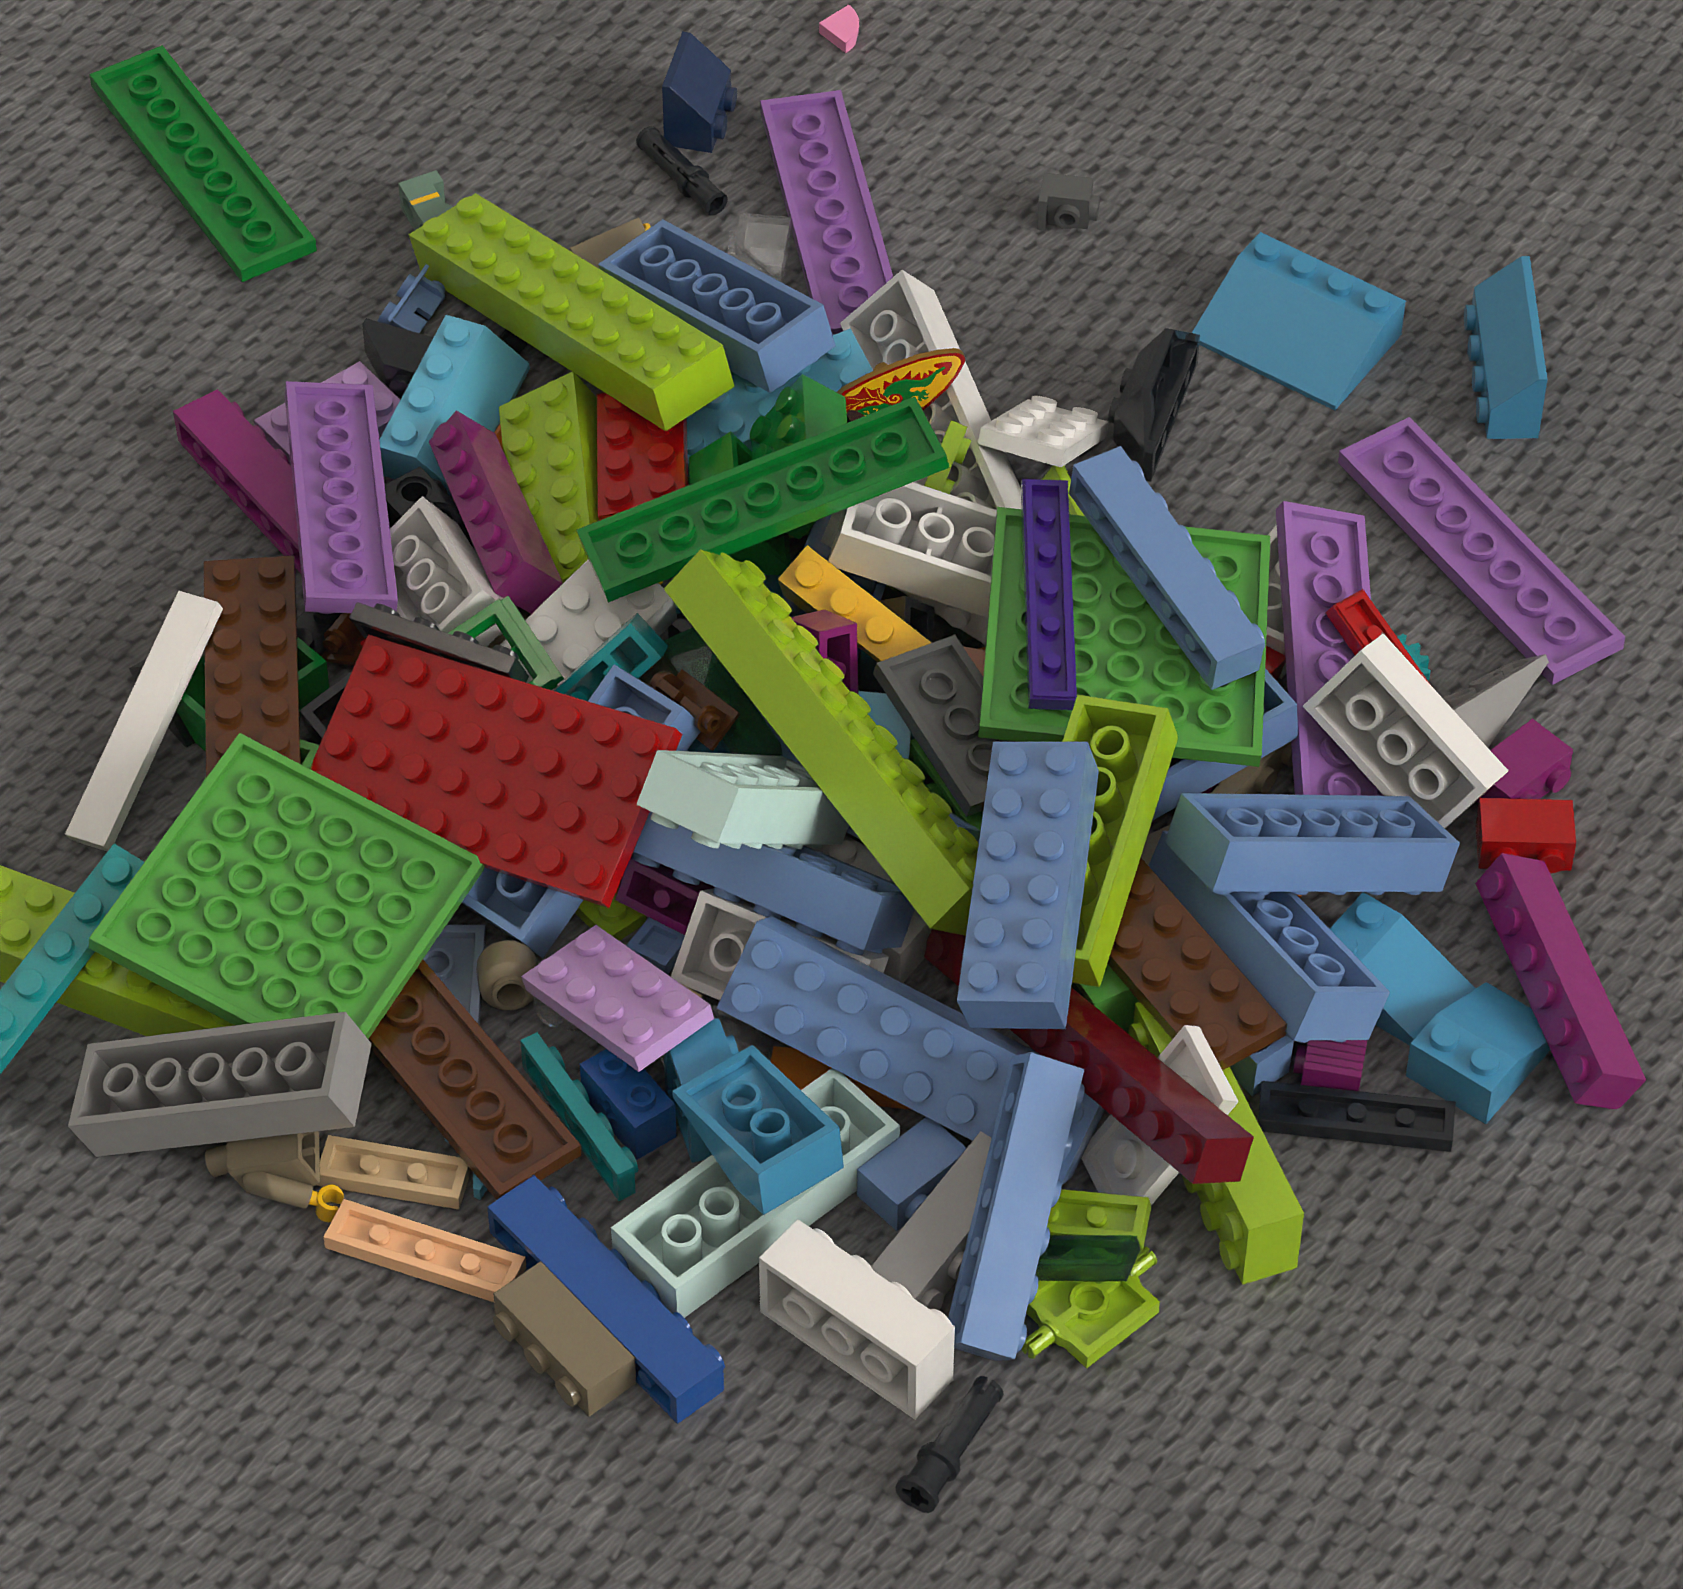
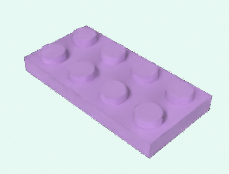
M597 925L580 934L569 944L521 976L526 991L638 1072L714 1019L708 1002Z

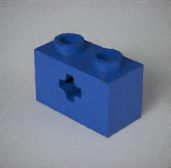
M608 1049L580 1063L581 1083L589 1096L590 1106L596 1114L602 1112L607 1117L614 1135L624 1146L630 1149L636 1160L677 1137L675 1104L645 1069L638 1072Z

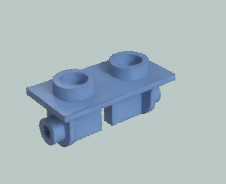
M426 264L417 277L411 274L407 276L396 294L401 300L397 305L390 301L377 320L378 322L417 333L422 331L427 321L415 314V312L429 320L445 299L444 285L439 281H430L424 277L429 265Z

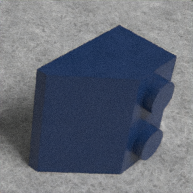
M682 31L662 85L664 137L674 147L712 153L716 140H723L725 137L727 111L733 112L736 106L737 88L731 87V69L689 32Z

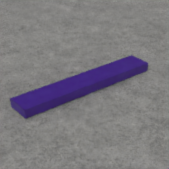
M1022 479L1021 512L1028 709L1073 710L1077 698L1068 480Z

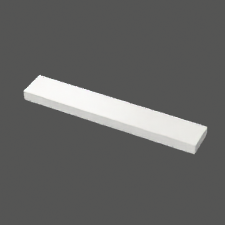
M178 591L65 835L70 840L104 851H108L115 843L223 610L218 602Z

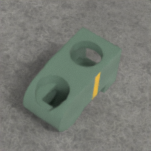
M437 170L398 183L401 210L414 230L423 226L427 220L438 217L452 208L451 205L445 203L444 183Z

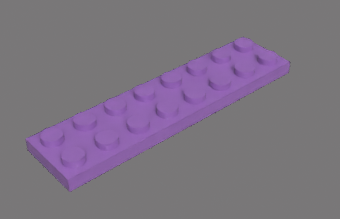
M837 90L760 100V113L809 297L824 305L832 335L843 332L840 323L893 278L842 92Z
M286 381L285 406L305 612H319L323 614L352 613L357 602L373 608L375 604L379 603L397 612L398 596L373 385Z
M1410 417L1339 451L1338 463L1525 658L1546 654L1549 663L1541 674L1551 685L1624 648L1625 636Z
M1283 501L1276 508L1287 688L1289 696L1297 703L1298 736L1291 741L1295 795L1384 796L1303 707L1314 694L1355 656L1325 612L1336 603L1362 589L1371 599L1365 516Z

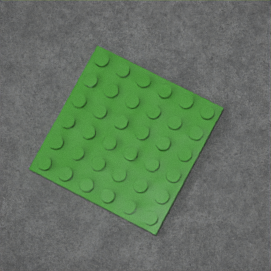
M997 507L978 737L1018 742H1062L1072 710L1028 709L1021 509ZM1069 514L1077 695L1168 708L1178 734L1172 758L1259 767L1262 757L1270 535L1185 527L1191 536L1192 544L1203 558L1206 557L1211 561L1218 579L1226 590H1231L1236 595L1241 610L1251 624L1255 623L1258 625L1265 639V648L1259 671L1211 690L1085 516Z
M239 733L89 937V949L233 1025L346 1012L369 1039L484 871V865L480 863L477 855Z

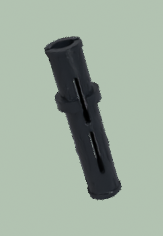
M648 126L638 134L636 145L677 183L680 193L687 198L692 197L709 215H716L725 208L728 197L709 180L707 171L701 166H694L660 134L657 128ZM665 153L674 161V164L664 156ZM689 177L699 185L698 188L689 180Z

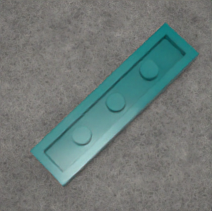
M538 1032L521 1039L522 1067L561 1122L581 1144L582 1151L618 1201H621L635 1194V1174L638 1173L639 1169L634 1155L628 1147L624 1146L621 1148L614 1139V1132L607 1117L602 1112L596 1114L592 1109L589 1096L583 1084L578 1079L571 1080L566 1073L565 1063L555 1046L548 1048Z

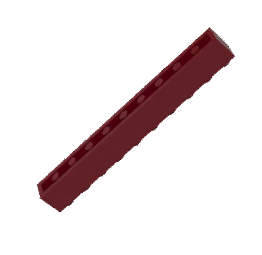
M931 929L924 957L959 986L966 936ZM1072 987L1066 1029L1009 1028L1039 1055L1084 1069L1081 1084L1084 1085V1093L1192 1184L1241 1181L1254 1136Z

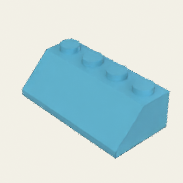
M445 315L379 439L383 476L397 479L421 467L432 479L440 480L447 494L452 496L429 444V440L433 437L438 426L446 422L456 410L490 431L495 432L500 424L499 406L515 399L530 370L529 363L486 326Z

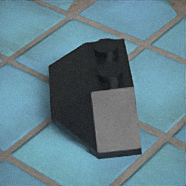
M1165 328L1138 353L1133 368L1125 369L1120 385L1121 398L1114 397L1112 400L1108 422L1114 424L1113 441L1118 447H1122L1131 461L1134 460L1140 465L1146 481L1151 482L1197 367L1200 343L1199 334Z

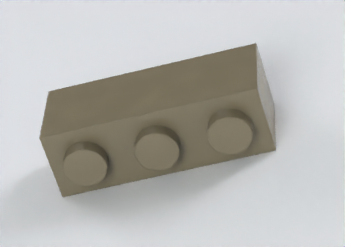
M541 1261L493 1293L495 1306L493 1322L500 1335L509 1342L515 1339L524 1349V1355L530 1366L539 1374L546 1372L555 1381L559 1395L569 1406L573 1407L577 1404L588 1416H591L636 1384L635 1357Z

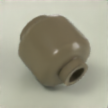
M502 940L485 948L478 957L476 973L479 991L483 1000L491 1007L499 1010L513 1011L525 1007L535 999V996L526 991L521 977L538 965L534 952L526 944L515 940Z

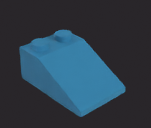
M1364 892L1330 928L1344 945L1390 991L1376 1026L1409 1046L1438 1012L1476 989L1402 914Z
M1485 982L1438 1012L1410 1043L1406 1076L1447 1101H1456V1107L1487 1124L1548 1054L1550 1047L1533 1010Z
M753 1045L672 1091L674 1100L733 1186L763 1215L844 1168L840 1127Z

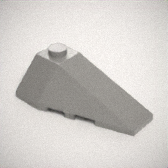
M1546 654L1512 661L1470 682V688L1451 695H1444L1442 698L1488 748L1549 661Z

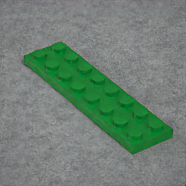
M163 45L89 74L91 87L241 282L317 251L316 239Z
M914 396L579 528L577 533L609 603L676 576L700 549L717 555L721 553L730 555L950 467L943 447Z

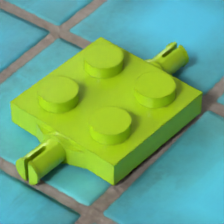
M1085 1244L1038 1280L1036 1296L1027 1307L1026 1314L1038 1324L1039 1328L1026 1338L1022 1347L1024 1354L1028 1353V1357L1034 1359L1036 1355L1049 1345L1056 1343L1058 1346L1065 1348L1087 1369L1159 1313L1160 1301L1142 1286L1139 1279L1140 1275L1157 1264V1258L1153 1251L1149 1253V1248L1143 1247V1251L1140 1250L1126 1262H1122L1106 1254L1099 1246Z

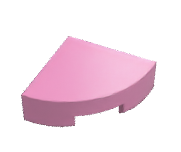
M847 5L819 22V33L843 52L847 53L855 46L859 34L858 15L850 5Z

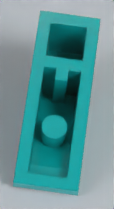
M636 613L552 691L589 701L613 665L618 666L638 679L662 658L669 646Z

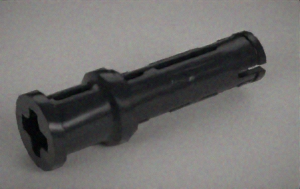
M977 1377L973 1382V1386L936 1440L920 1448L917 1453L918 1462L909 1475L900 1477L895 1486L896 1493L905 1504L923 1513H930L935 1510L939 1503V1493L945 1484L955 1480L960 1472V1457L996 1404L1003 1398V1390L997 1382L992 1380L984 1391L983 1387L987 1383L988 1377Z

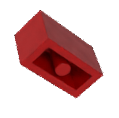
M1479 799L1475 825L1478 869H1488L1500 854L1504 853L1544 861L1550 873L1572 870L1576 848L1573 800Z

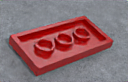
M606 393L597 394L599 521L688 486L687 418L664 431Z

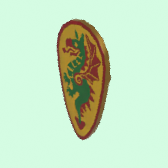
M949 348L916 354L889 365L881 362L875 366L872 372L844 385L837 393L846 398L847 412L855 410L864 416L914 396L922 410H925L950 387L959 375L965 363V356L960 349Z

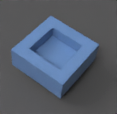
M649 917L626 946L668 975L675 966L685 935Z

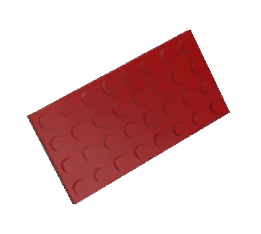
M368 635L313 759L311 770L477 855L484 868L609 908L650 813L649 810L636 804L657 750L676 751L683 734L674 727Z

